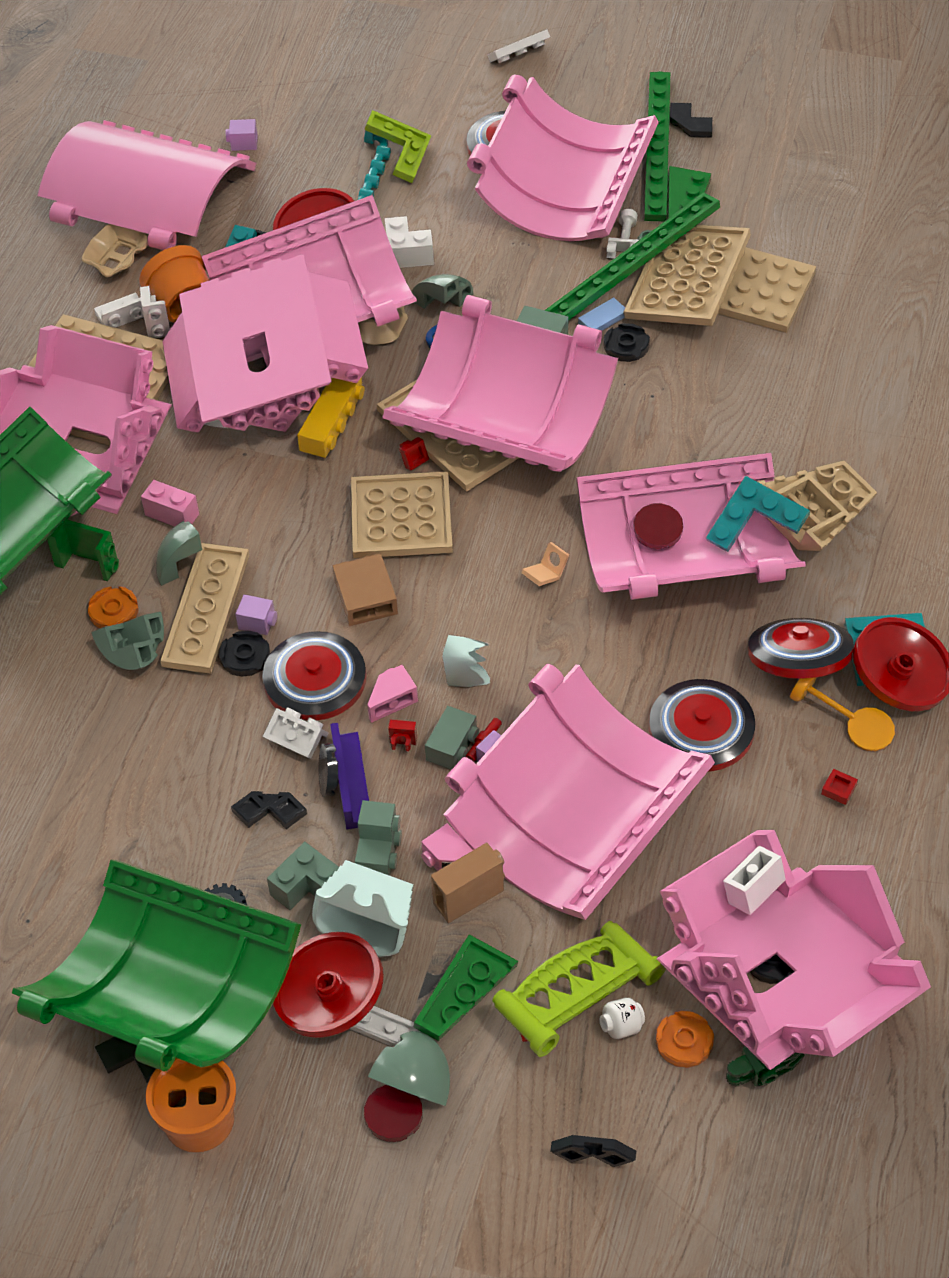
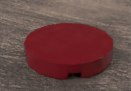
M663 503L649 504L636 514L633 524L634 532L638 541L648 548L660 550L662 547L667 546L669 548L674 546L681 538L683 519L679 512L669 505Z
M386 1084L375 1089L367 1098L364 1106L365 1123L376 1138L386 1142H401L419 1129L423 1120L422 1102L418 1096Z

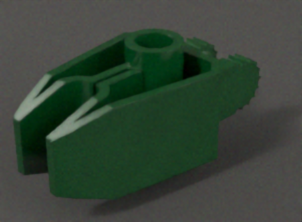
M744 1046L742 1056L729 1062L726 1079L729 1084L735 1087L752 1081L754 1086L767 1085L781 1075L793 1070L805 1055L804 1053H794L769 1070Z

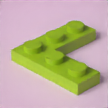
M372 110L364 130L403 146L393 175L413 183L432 135Z

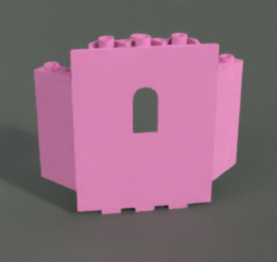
M303 254L284 261L279 258L263 263L264 267L253 271L247 268L232 273L231 278L222 281L216 278L201 283L200 288L179 294L182 313L163 339L177 428L199 433L205 423L219 419L223 427L245 431L249 425L286 432L302 410L309 411L320 397L319 388L329 385L332 382L331 377L357 383L367 371L368 365L349 282L308 272ZM265 334L270 364L261 372H252L248 368L243 340Z
M53 325L40 328L35 367L23 365L21 370L13 368L0 370V434L28 407H31L65 441L73 428L101 435L110 440V448L102 454L75 450L103 472L109 471L112 474L96 491L101 498L92 507L114 514L118 513L172 404L147 398L150 391L149 375L153 368L152 351Z
M757 830L660 891L664 908L671 917L675 934L681 943L658 957L657 960L769 1070L794 1053L836 1056L931 988L921 961L902 960L897 955L900 946L905 942L874 865H818L807 873L801 868L791 871L775 830ZM758 846H761L781 856L786 880L749 915L728 904L723 880ZM775 954L795 971L763 993H754L747 976L748 972Z

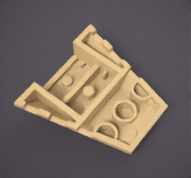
M845 461L816 467L815 471L811 472L806 470L799 471L795 476L786 478L784 475L774 478V481L765 482V480L758 481L760 484L810 510V515L798 534L767 518L797 550L821 551L877 494Z

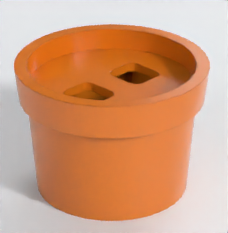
M187 245L173 246L156 254L146 263L139 278L141 287L149 286L151 295L156 296V301H165L168 320L173 323L176 322L182 313L179 294L200 288L201 283L210 281L200 252L196 248Z
M175 1058L173 1065L167 1071L159 1069L154 1071L146 1089L147 1108L156 1124L166 1133L169 1140L176 1147L188 1152H204L220 1145L230 1134L234 1124L236 1083L232 1071L223 1060L211 1066L199 1067ZM199 1092L215 1095L216 1102L209 1105H200ZM186 1096V1105L183 1107H175V1105Z

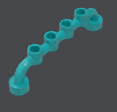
M366 130L364 142L374 144L376 140L380 145L377 146L375 157L370 164V170L365 176L364 185L360 188L358 200L371 195L374 198V190H371V188H378L380 176H377V174L383 175L386 165L383 160L388 161L391 154V148L388 147L387 139Z

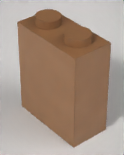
M381 554L332 565L334 581L349 626L398 614L397 598Z
M487 842L431 875L433 904L448 924L504 891V859L497 849L493 850Z

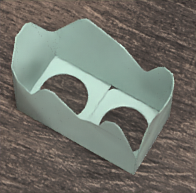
M448 635L442 655L448 686L472 687L490 683V677L486 670L477 664V662H483L486 659L475 652L481 647L488 646V643L466 637Z

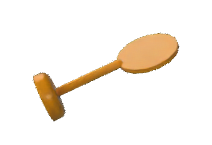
M816 678L799 679L790 695L792 700L801 701L809 692L850 718L847 724V733L857 747L866 751H879L891 744L895 735V726L892 719L884 711L865 707L853 713L812 687Z

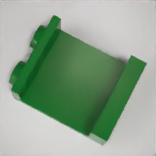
M67 519L47 539L54 566L64 569L72 554L98 561L104 581H108L119 567V559L117 558L115 543H113L110 531Z

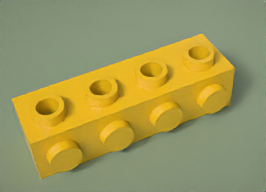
M331 377L332 382L325 386L297 434L299 451L326 458L329 451L335 448L338 435L344 432L346 421L349 416H353L358 400H361L364 396L365 387L362 386V377L357 383Z

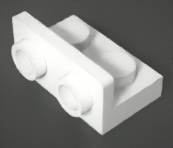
M149 286L140 287L141 304L148 337H166L170 331L165 301H156V296L151 295Z
M137 293L94 308L100 323L113 328L144 317L141 297L139 298Z
M276 708L263 737L311 759L321 737L327 738L328 732L322 729L324 724L312 718H309L306 722L300 719V713L290 708H287L285 712Z

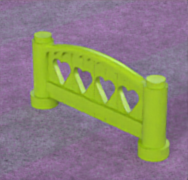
M608 921L600 930L602 936L586 940L559 952L537 967L513 993L502 989L494 995L492 1002L494 1007L530 1042V1049L538 1057H543L550 1053L559 1042L560 1036L554 1030L584 1010L599 1002L636 976L647 986L657 982L666 970L657 960L658 956H651L621 926ZM602 950H608L612 954L614 967L594 962L591 957L599 956ZM580 964H587L591 968L593 981L574 976L570 971L578 969ZM558 978H567L570 984L571 995L552 990L548 985L557 983ZM543 991L548 996L550 1009L530 1004L526 999L535 997L537 992Z

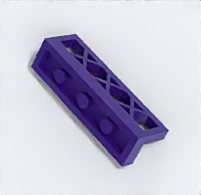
M332 723L330 727L333 745L336 748L334 753L338 761V780L346 830L358 828L362 801H369L358 732L340 734L338 723Z

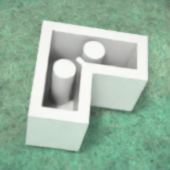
M407 216L385 218L386 235L400 268L434 265L431 230L409 232Z

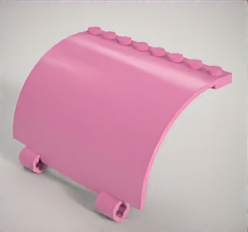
M512 75L502 92L504 100L510 104L489 146L477 144L467 161V166L472 172L482 174L475 190L484 202L499 216L514 226L534 235L560 241H582L608 236L658 125L656 116L638 119L635 124L607 125L589 121L557 104L543 91L534 77H531L527 83L522 76Z
M105 120L103 124L87 121L73 127L59 142L47 164L37 196L57 201L52 204L49 212L52 222L74 226L78 216L147 233L149 234V247L165 250L176 246V232L197 237L207 203L219 181L231 168L235 166L255 171L256 163L250 161V156L237 153V157L230 156V151L219 148L217 152L210 151L211 147L203 144H198V147L191 146L192 142L179 139V143L172 141L173 137L160 134V138L153 137V132L142 129L141 133L134 132L135 128L122 125L121 129L115 127L116 123Z
M373 195L202 256L210 280L219 278L222 281L231 278L232 273L247 268L253 271L264 267L263 263L279 258L284 261L304 254L308 272L349 282L357 321L361 322L373 317L377 327L400 319L397 308L417 301L410 291L397 263ZM265 334L243 340L247 362L264 357L268 367L270 356Z
M467 295L462 307L463 316L441 311L428 357L415 385L398 407L390 406L384 409L383 419L390 420V424L395 426H411L412 430L416 432L426 433V431L435 433L434 436L437 438L448 439L450 437L457 439V443L461 445H478L480 450L486 452L499 451L502 452V456L514 459L520 457L525 459V462L528 464L539 465L541 463L548 465V469L561 472L574 464L585 450L595 431L604 409L618 358L596 352L601 343L602 330L580 324L577 325L573 336L492 315L490 314L492 308L490 300Z
M771 453L577 477L585 541L598 589L602 593L629 589L631 600L658 596V585L756 573L758 583L785 580L786 569L805 567V561L802 562L796 557L788 539L765 516L756 511L752 514L729 552L710 543L706 539L745 476L757 482L765 480V482L774 481L775 476ZM653 503H663L679 512L683 519V532L680 540L674 546L655 550L644 546L638 541L633 524L636 514L644 506Z
M546 664L528 684L531 692L536 696L534 700L479 762L475 764L469 758L463 757L445 777L447 785L459 793L460 796L444 813V816L472 850L487 842L493 850L497 849L501 853L505 862L503 864L505 879L511 884L555 910L586 920L715 762L711 755L690 751L689 753L681 751L641 730L617 711L601 695L580 665H575L563 677L556 667Z

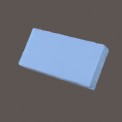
M613 297L579 317L578 324L603 331L625 318V307Z

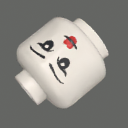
M622 998L608 1002L603 1007L599 1020L604 1032H608L614 1039H622L640 1032L645 1022L643 1008L638 1002L631 998Z

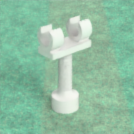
M624 209L621 211L619 223L622 225L621 238L609 237L607 258H615L616 251L624 252L639 241L629 239L631 227H634L637 222L638 215L634 210Z

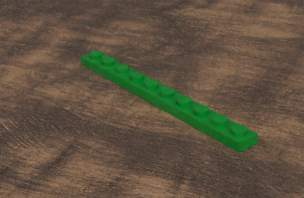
M650 72L648 117L655 115L658 125L647 147L644 221L665 222L667 216L671 72Z
M702 193L545 309V311L568 316L569 321L721 208L720 201L706 193Z

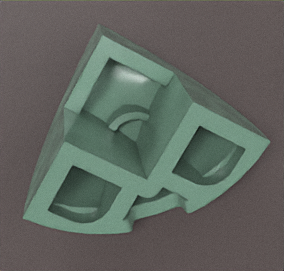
M440 274L426 278L412 290V294L417 300L413 303L424 309L435 299L444 304L449 301L460 307L463 305L467 295L472 296L474 294L470 281L450 274Z
M183 521L173 527L160 544L156 557V573L161 586L179 578L176 566L177 561L202 550L200 535L189 521Z
M161 612L146 614L121 624L103 627L91 633L97 647L111 663L123 669L135 670L149 665L158 656L156 653L157 646L164 638L163 617Z
M410 1031L400 1035V1042L394 1047L387 1046L376 1059L368 1077L446 1106L450 1089L449 1066L445 1054L433 1038L419 1031Z

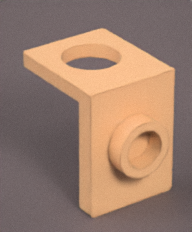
M550 542L541 563L523 568L522 574L538 586L560 580L569 554ZM552 552L557 553L560 557L558 566L551 563L550 555Z

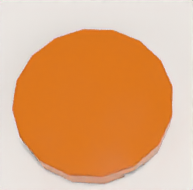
M112 586L105 587L97 591L88 603L89 618L100 629L135 619L139 611L137 598L134 593L121 586L113 589Z
M675 1012L674 1015L666 1016L662 1019L657 1028L656 1046L658 1052L667 1062L676 1067L689 1068L700 1065L708 1059L713 1050V1030H711L703 1016L694 1012Z

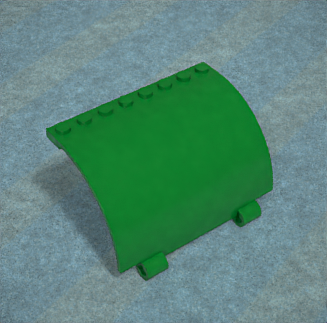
M28 407L0 434V595L8 588L3 582L75 511L83 515L101 498L96 491L112 476L109 471L103 472L84 458L31 407Z
M111 859L103 884L106 888L102 900L85 935L68 958L49 975L33 984L13 988L12 994L20 996L17 1003V1012L42 1024L49 1023L55 1014H59L137 1045L135 1052L136 1060L161 1071L170 1069L175 1058L199 1067L219 1063L247 1041L269 1011L285 979L302 924Z

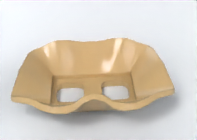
M113 224L106 225L91 239L82 255V261L96 267L105 277L116 275L121 270L130 267L134 262V255L143 251L148 246V234ZM120 246L131 248L125 255L115 252ZM108 260L119 262L114 269L104 266Z
M404 306L397 308L400 319L377 327L375 320L371 319L358 322L362 343L380 345L394 342L399 337L408 319Z

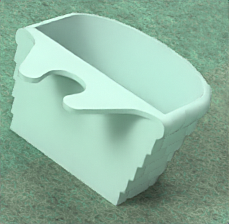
M345 860L343 865H340L339 869L334 872L333 876L329 877L327 883L324 882L322 888L316 891L312 913L313 922L317 930L322 934L348 932L362 937L373 947L379 957L395 955L401 949L405 938L414 884Z

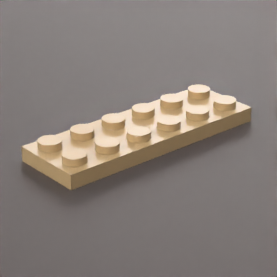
M201 543L202 550L196 554L161 658V666L212 674L247 565L249 550Z

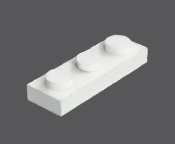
M546 29L488 54L490 63L498 60V63L510 59L509 55L515 53L516 56L527 52V47L533 46L535 49L544 45V40L550 37L549 32Z

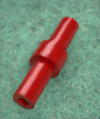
M493 718L486 729L479 732L475 738L474 745L466 754V758L473 762L477 759L476 746L493 730L497 732L502 725L501 720Z

